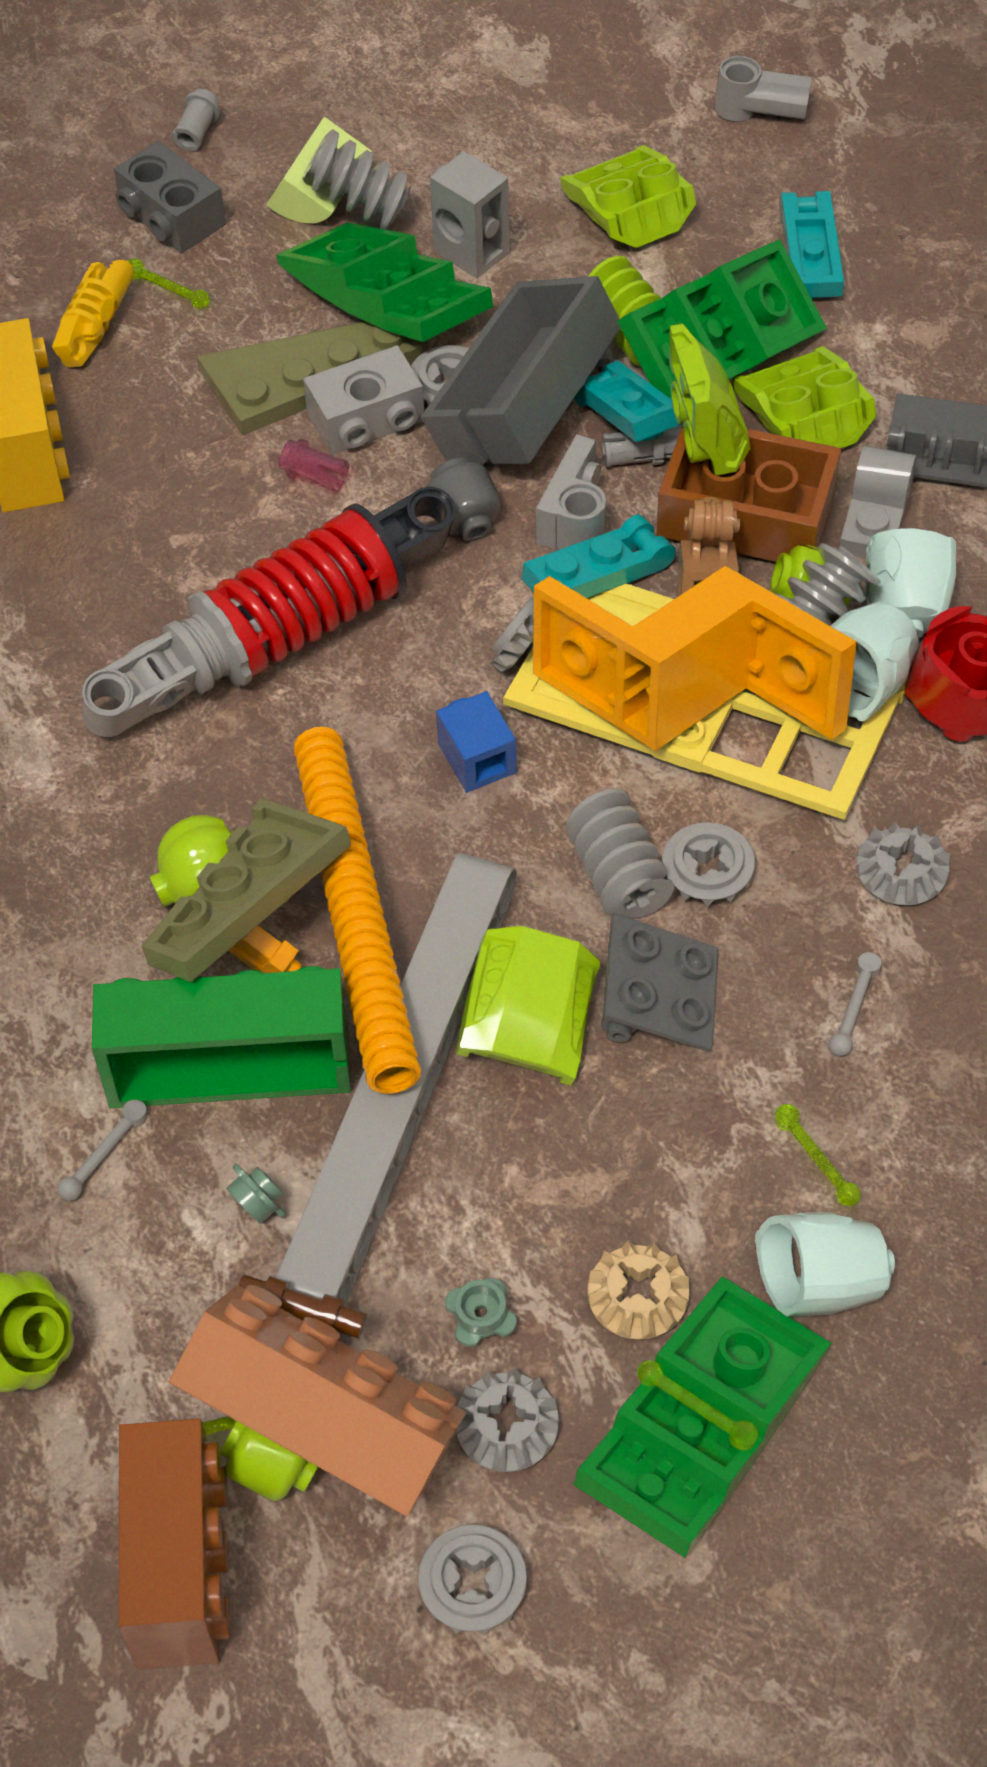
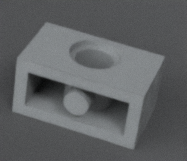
M463 151L449 163L439 167L430 177L433 246L435 253L446 260L453 261L454 265L478 279L510 253L508 177Z
M398 345L303 378L307 415L330 455L359 447L364 443L423 423L421 419L424 413L423 385Z

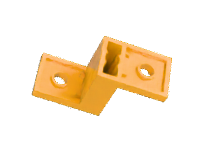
M727 566L722 567L634 626L626 623L621 618L613 615L551 576L534 585L533 674L654 751L660 749L746 688L831 740L847 729L857 641Z

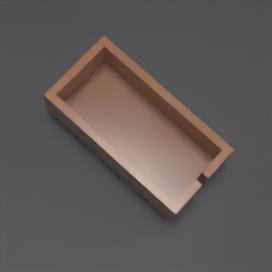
M236 1285L205 1310L168 1382L408 1517L431 1481L467 1413L455 1406L456 1399L454 1396L433 1383L421 1382L420 1385H417L397 1374V1365L378 1352L364 1349L360 1353L338 1341L339 1333L325 1322L311 1317H305L302 1321L280 1308L282 1302L278 1297L258 1286L248 1285L245 1289L240 1285Z

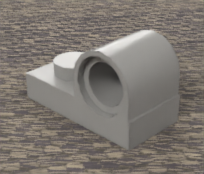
M578 434L574 437L536 507V544L560 550L606 533V497L600 487L597 486L601 475V464L596 463V440Z
M868 445L863 446L857 466L852 500L840 538V545L852 555L866 558V549L870 537L879 532L901 528L912 488L916 455Z

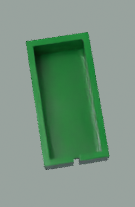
M307 966L297 971L263 973L257 970H245L235 975L202 977L199 975L192 982L179 977L149 981L121 978L112 983L93 984L92 1052L109 1109L123 1108L131 1100L142 1101L145 1106L351 1093L349 1030L341 969Z

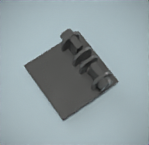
M897 393L889 429L887 449L916 455L914 477L987 488V406Z
M613 913L610 921L603 1016L601 1021V1027L607 1032L606 1037L613 1042H626L630 1039L631 1033L639 1029L710 1052L713 1045L718 947Z

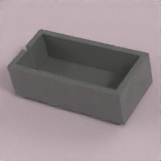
M598 276L519 281L515 283L421 416L446 461L455 458H466L469 462H477L481 465L490 460L492 464L530 463L538 454L540 447L555 425L561 420L563 413L579 389L583 387L587 377L602 355L608 350L610 343L620 330L617 322L619 317Z

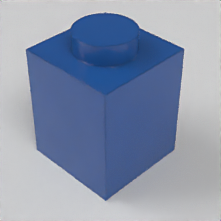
M488 691L470 698L457 699L447 707L436 710L438 745L466 793L517 773L516 739Z

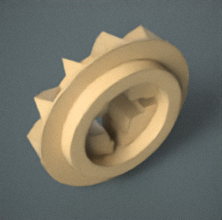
M627 1240L621 1248L611 1253L604 1251L598 1264L590 1271L588 1282L589 1305L596 1319L612 1333L636 1340L654 1338L671 1330L685 1314L689 1302V1276H686L680 1267L677 1255L669 1256L661 1251L655 1242L648 1246L633 1245ZM624 1274L628 1278L631 1276L638 1282L643 1281L647 1277L650 1279L655 1275V1278L650 1283V1295L653 1301L650 1298L646 1299L639 1293L631 1298L626 1297L623 1300L627 1293L628 1284Z

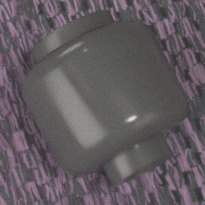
M466 458L451 459L436 467L430 475L431 480L426 487L440 488L447 492L454 501L455 516L449 536H462L463 540L471 541L489 533L492 529L491 523L501 512L502 504L487 468L477 462H469Z

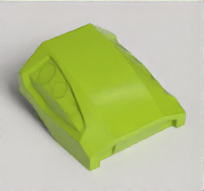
M645 145L636 147L634 151L583 171L560 177L562 189L568 198L578 203L593 221L607 231L610 238L635 248L679 231L696 205L693 185L688 183L677 172L676 165L670 162L666 155Z
M684 324L670 326L669 365L676 381L671 382V399L676 421L678 424H683L688 458L691 463L711 460L715 476L736 472L751 448L748 431L729 378L716 357L689 332Z
M824 346L814 349V352L755 373L732 378L734 390L740 400L749 406L764 426L775 435L844 448L855 444L876 417L874 397L859 382L857 373L850 368L847 361Z
M526 926L487 929L480 941L477 960L464 1005L456 1054L468 1057L469 1053H474L560 1077L559 1083L571 1086L576 1078L581 1059L587 1012L595 977L600 968V961L578 941Z

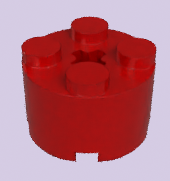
M958 606L947 609L930 622L905 685V694L918 711L930 722L940 727L945 736L962 742L968 741L976 735L987 734V616L970 613L973 608L971 606Z

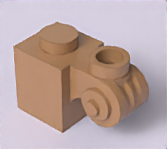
M714 497L694 499L693 508H689L688 517H684V530L689 531L690 540L680 541L676 586L677 597L724 566L739 573L735 542H728L732 541L733 533L739 532L740 519H737V512L733 510L732 500L720 501Z

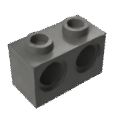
M160 141L155 142L114 168L117 185L115 197L121 210L127 216L137 218L150 229L151 233L159 241H166L181 254L226 225L221 188Z

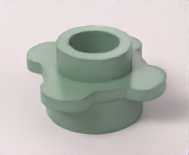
M237 1163L232 1167L239 1176L226 1189L257 1222L262 1224L274 1211L281 1218L287 1214L275 1202L284 1194L283 1191L264 1171L256 1167L249 1174Z
M495 1278L473 1280L461 1288L452 1289L447 1294L445 1308L448 1312L454 1314L458 1326L455 1336L461 1345L475 1347L483 1338L496 1334L501 1337H507L515 1331L517 1318L514 1313L507 1309L506 1287L500 1280ZM478 1308H484L487 1314L483 1317H478L475 1315V1311Z

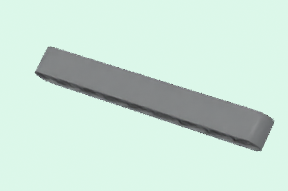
M464 853L456 855L400 985L404 995L403 1001L407 1007V1017L411 1024L410 1030L414 1037V1046L418 1054L417 1060L421 1066V1077L408 1090L394 1094H382L369 1088L366 1083V1072L364 1070L276 1278L288 1281L290 1283L289 1289L322 1299L324 1294L344 1299V1307H346L460 1028L480 941L487 929L501 927L509 908L516 884V868Z

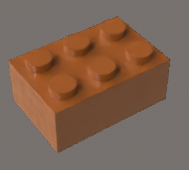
M682 424L658 493L656 536H664L665 538L677 541L690 540L689 531L684 530V517H688L689 508H693L694 499L714 497L720 501L732 500L733 510H736L737 519H740L739 532L733 533L732 541L728 542H735L736 553L776 562L781 553L788 554L793 547L799 544L818 547L836 493L841 448L747 429L751 449L738 470L715 476L711 460L690 462L685 447Z
M201 1418L119 1424L118 1627L137 1670L219 1663V1640L230 1639L231 1636L228 1597H223L221 1574H218L229 1572L228 1535L226 1530L222 1531L220 1512L221 1507L228 1506L227 1474L225 1466H221L218 1441H207Z

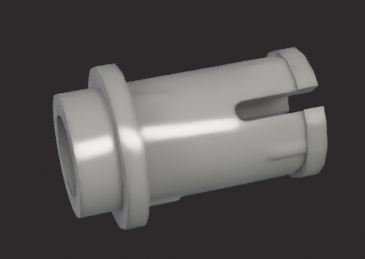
M197 89L186 96L184 100L185 111L172 132L173 141L184 150H198L210 123L217 121L221 113L218 98L206 89Z

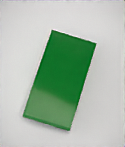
M347 222L276 254L277 262L282 268L310 290L345 312L385 331L421 342L494 307L490 287L456 281L453 261L419 255L417 253L415 235Z
M781 239L725 263L707 275L676 288L664 297L640 307L617 320L650 384L670 399L671 382L676 381L669 365L670 326L684 324L689 332L716 357L726 372L729 381L827 329Z
M722 1276L657 1353L651 1372L617 1411L613 1427L578 1468L573 1485L686 1558L781 1425L828 1353L831 1342L792 1318L785 1316L774 1307Z

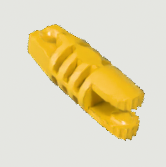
M112 261L108 269L107 266H104V263L96 262L92 263L88 271H86L77 287V291L74 293L71 302L60 319V326L52 345L54 352L61 358L62 363L67 368L83 366L103 339L104 333L108 329L132 281L134 269L132 268L133 264H130L129 261Z

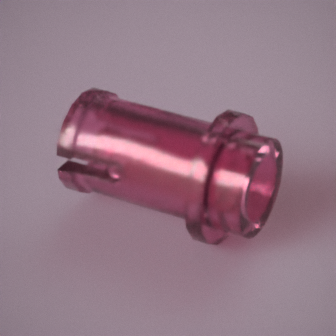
M300 438L298 441L292 439L287 441L279 458V468L286 471L288 478L295 479L297 476L327 487L333 492H338L345 481L327 473L326 470L329 469L347 477L349 462L348 460L339 459L309 447L308 440Z

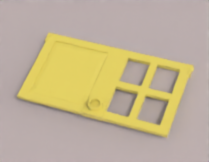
M623 584L587 598L631 626L636 625L674 600L673 598L629 584ZM533 647L504 695L503 705L651 754L654 758L679 767H684L698 773L704 772L845 820L898 703L902 704L906 696L905 685L908 676L898 692L865 720L860 730L847 726V729L833 740L765 699L741 691L660 749L654 751L533 674ZM732 709L782 725L761 768L711 751ZM800 731L851 748L831 791L780 774Z

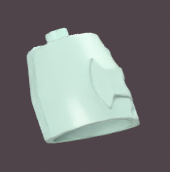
M915 528L892 529L876 533L870 537L866 549V567L881 582L878 586L866 582L865 595L867 604L882 601L905 612L915 625L918 637H921L926 633L930 622L938 614L949 609L956 579L955 539L937 532Z
M882 601L848 611L831 625L834 629L857 641L848 716L855 717L858 721L863 722L898 692L905 683L919 646L916 627L906 613ZM853 690H859V691H861V692H863V693H865L866 695L871 696V697H866V696L861 695V694H859V693H857V692H855V691H853Z
M805 1212L769 1217L755 1234L758 1264L766 1292L776 1309L787 1317L839 1313L879 1300L890 1287L891 1276L895 1269L894 1254L890 1249H887L880 1229L873 1223L836 1215L832 1212ZM793 1237L800 1255L801 1276L796 1277L791 1251Z

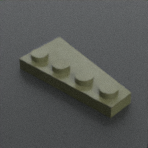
M365 321L196 357L199 372L241 434L245 435L305 410L306 401L303 378L396 345H398L411 366L414 360L423 353V349L418 340L385 331Z
M260 798L251 809L254 819L248 827H237L226 840L228 852L218 864L208 863L197 876L200 887L192 896L180 897L142 944L147 964L192 982L351 846L347 827Z

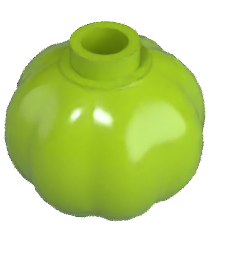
M208 815L190 816L171 826L163 836L158 847L157 867L159 872L149 876L164 908L176 903L180 897L192 896L200 887L197 876L208 863L218 864L228 852L226 840L233 831L229 832L221 818Z
M24 1270L13 1274L0 1272V1392L11 1393L18 1389L35 1390L44 1387L55 1376L59 1366L69 1358L73 1351L75 1338L72 1331L74 1317L72 1305L65 1295L55 1290L50 1280L39 1272Z

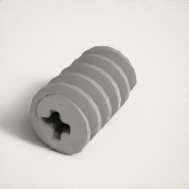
M332 129L320 142L302 179L311 172L314 174L313 191L317 192L326 183L331 184L330 201L334 202L343 193H346L348 195L346 205L348 212H351L362 203L365 205L363 221L368 222L379 213L382 215L380 229L387 230L401 211L410 193L412 185L405 190L407 174L400 170L388 179L390 164L384 160L371 169L373 153L368 150L354 159L356 143L348 140L340 148H337L339 133Z
M821 543L817 550L824 564L820 565L809 560H805L802 564L809 581L805 582L790 577L787 583L794 595L793 599L777 593L775 595L831 626L830 614L841 617L849 611L844 602L846 597L859 602H863L866 599L858 584L861 580L876 586L881 581L840 544L838 548Z
M609 788L584 799L569 816L566 831L571 842L575 844V850L579 859L583 861L588 877L592 879V885L596 894L601 897L600 901L605 913L610 916L616 913L631 919H637L653 914L664 906L672 896L674 885L672 880L664 879L667 874L665 865L657 859L658 853L655 845L648 842V832L645 826L639 824V814L635 808L631 807L632 802L628 792L621 788Z

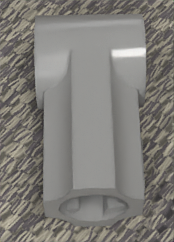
M746 56L728 57L719 66L714 103L715 111L719 116L730 121L748 120L755 113L805 120L812 77L761 70L758 62Z

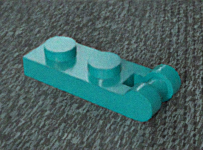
M815 191L814 196L797 197L796 192H781L779 212L780 221L783 224L786 251L810 297L842 296L844 277L830 191Z
M620 361L604 365L600 373L593 376L589 375L583 387L579 389L574 397L580 407L590 406L635 442L657 439L663 435L664 431L681 425L676 421L672 399Z
M637 514L628 518L621 528L524 562L521 580L534 592V585L551 576L585 598L665 569L674 560L676 548L664 536H656L653 525L643 515Z

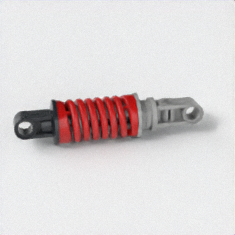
M429 486L416 490L411 495L375 515L360 504H351L344 508L341 514L325 522L321 528L312 529L307 532L304 538L291 541L287 548L273 551L269 558L257 560L252 568L248 567L239 570L234 579H223L214 590H205L192 594L187 599L190 615L188 618L181 622L173 620L162 627L161 636L141 643L124 657L101 670L95 671L85 680L82 689V719L85 726L98 736H117L152 714L170 708L194 690L199 694L209 691L214 687V682L224 676L235 686H244L250 683L252 678L267 670L269 660L280 663L285 660L288 651L297 653L302 650L305 641L313 643L318 641L322 631L331 633L337 629L340 622L349 623L354 620L357 611L368 612L372 609L374 602L378 600L387 601L403 595L407 588L405 569L445 546L455 516L453 499L444 490ZM429 516L434 518L439 524L433 526L426 525L420 522L417 517ZM110 696L119 700L121 705L113 710H104L97 707L94 701L100 697Z

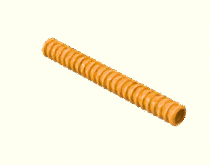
M314 727L304 731L297 737L294 742L293 751L299 770V779L302 783V792L305 796L304 801L307 813L346 826L351 846L321 871V879L325 886L324 892L328 900V910L331 913L330 920L334 927L333 933L337 941L336 947L340 955L339 961L343 969V979L346 982L349 1006L353 1012L352 1020L356 1027L355 1033L359 1041V1052L362 1055V1065L366 1072L365 1079L369 1088L377 1093H399L408 1090L417 1083L421 1077V1066L417 1060L418 1054L414 1046V1037L410 1030L411 1024L407 1017V1007L403 1001L404 995L400 987L397 965L393 958L394 953L390 945L387 923L383 916L384 911L380 903V894L377 890V881L374 877L371 856L367 849L368 843L364 836L365 831L361 823V814L358 811L359 806L355 798L356 793L352 785L353 780L349 773L350 768L346 760L347 755L343 748V739L340 733L332 728Z

